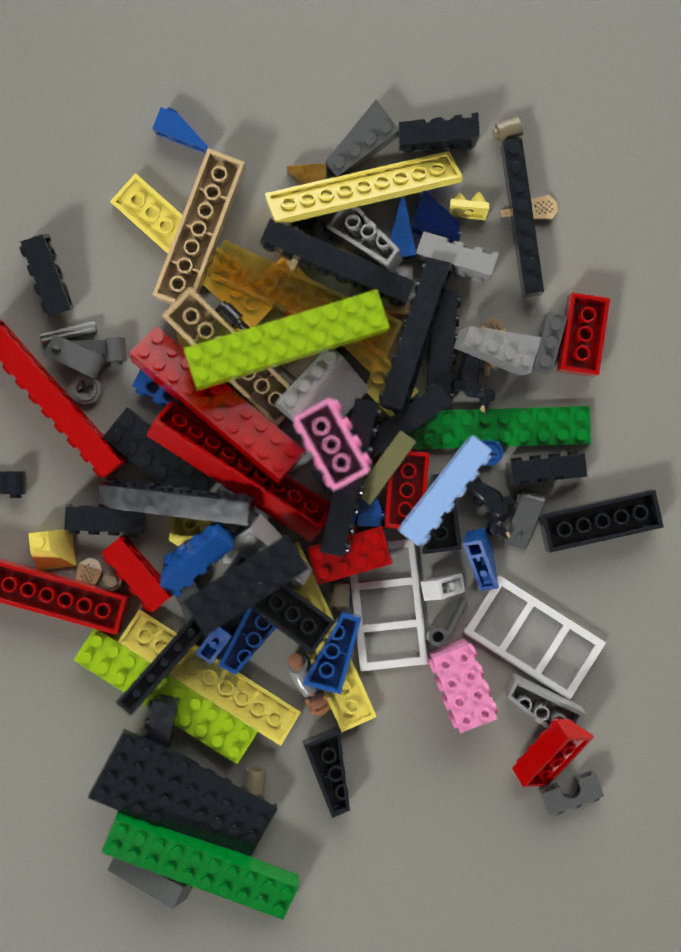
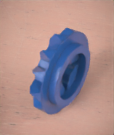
M491 439L489 441L482 440V443L492 450L490 453L492 457L486 465L482 466L489 467L497 464L503 457L502 446L498 441L494 442Z

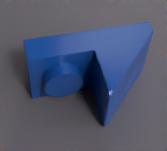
M220 626L208 635L195 654L211 665L234 633L224 626Z

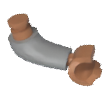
M301 653L291 654L287 661L288 671L303 696H309L304 701L311 714L320 716L326 714L331 707L324 691L318 693L320 689L303 684V679L310 668L307 658Z

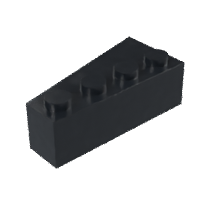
M479 112L471 113L472 117L463 118L461 114L454 115V118L449 120L436 117L427 123L425 119L399 122V151L413 153L415 150L433 152L434 149H442V151L446 152L461 148L462 151L472 150V148H475L480 136Z
M42 234L20 241L21 246L19 248L22 256L26 257L28 261V273L34 277L36 282L34 284L37 295H41L43 300L41 302L42 309L50 317L71 310L74 307L65 282L61 283L63 273L59 265L55 264L57 255L55 249L48 243V241H51L50 234Z
M579 450L569 451L567 456H560V453L548 454V458L542 459L541 455L529 456V460L522 461V457L510 458V462L505 463L508 486L587 477L585 453L579 454Z
M439 474L431 475L430 486ZM456 498L453 501L455 505L449 513L444 512L440 517L443 519L436 529L432 528L428 533L431 536L422 545L423 554L462 550Z
M71 504L65 505L64 530H68L69 534H80V531H88L90 535H100V532H108V535L120 536V532L128 533L127 536L138 537L139 533H144L145 513L103 507L93 508V506L87 505L72 507Z
M337 726L302 741L332 818L350 811L340 729Z

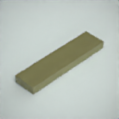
M400 430L370 471L368 477L365 478L363 484L366 486L365 493L360 498L370 505L374 502L417 443L414 439Z

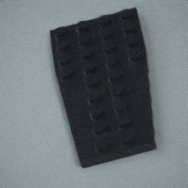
M123 729L88 794L89 799L139 820L247 855H252L277 811L276 803L273 805L265 801L264 797L259 794L256 796L248 792L247 788L233 784L232 780L216 775L215 771L199 766V763L191 758L126 729Z

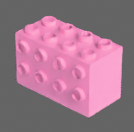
M328 398L294 417L295 422L293 425L298 434L301 433L305 439L303 443L308 452L311 451L315 457L313 461L318 470L321 469L324 473L323 479L326 485L334 491L369 472L371 468L369 465L372 462L367 453H362L360 449L362 443L358 436L352 435L350 429L353 427L347 417H342L340 411L343 409L339 401Z
M463 638L429 651L430 658L428 662L433 674L437 673V676L434 678L440 692H444L441 697L446 709L451 710L448 715L454 729L458 728L459 732L463 733L497 720L495 713L498 712V709L492 697L489 698L488 696L491 694V691L485 679L482 680L481 676H484L481 665L474 659L477 657L474 646L471 643L468 644Z

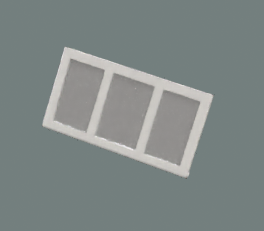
M410 539L388 541L393 564L350 576L354 614L361 616L357 633L360 671L428 664L416 544Z
M498 575L499 588L488 591L466 628H464L463 634L570 700L606 642Z

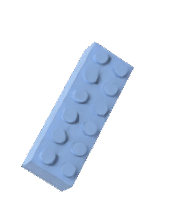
M468 437L397 530L419 546L420 543L424 545L431 536L428 534L432 528L436 529L443 519L440 517L444 512L449 513L455 505L454 499L464 494L467 489L465 486L467 482L473 481L479 474L477 469L482 465H486L490 460L492 450L476 437Z

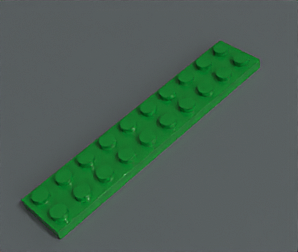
M590 406L487 409L486 413H483L480 409L442 410L407 435L417 442L412 450L460 448L470 436L476 437L481 442L482 440L489 441L490 439L494 442L498 441L502 447L591 444Z

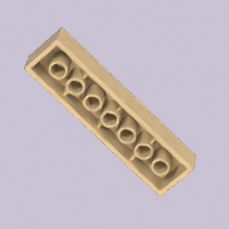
M207 149L152 294L155 299L171 305L188 287H191L199 295L245 174V162L212 149Z
M188 287L161 314L192 346L236 333L191 287ZM273 368L229 381L275 426H278L286 417L275 406V403L290 385Z

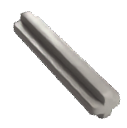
M92 321L43 333L40 335L42 344H49L54 334L64 339H70L97 332V326Z

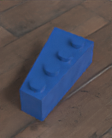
M216 522L206 527L198 535H194L189 541L181 544L171 553H167L163 559L160 586L174 596H180L182 588L185 586L190 587L194 583L193 579L199 573L202 575L206 573L212 562L216 564L234 548L235 533L220 522Z
M246 609L217 665L236 675L276 628L251 609Z
M345 611L340 613L303 679L304 685L341 694L361 622L360 615Z

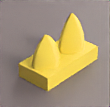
M477 192L471 201L466 200L461 193H458L450 200L448 217L486 221L489 203L485 201L480 192Z

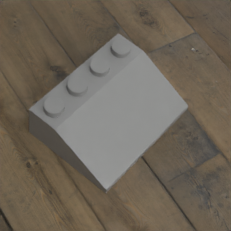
M335 349L322 352L276 401L275 406L294 423V417L328 398H333V400L339 401L343 409L340 413L344 417L353 408L355 398L361 399L370 388L349 363Z

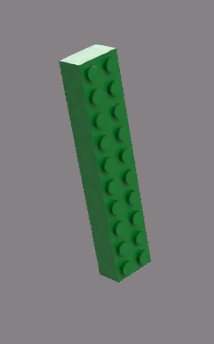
M120 811L116 813L101 853L281 920H284L299 888V875L240 852L139 820Z

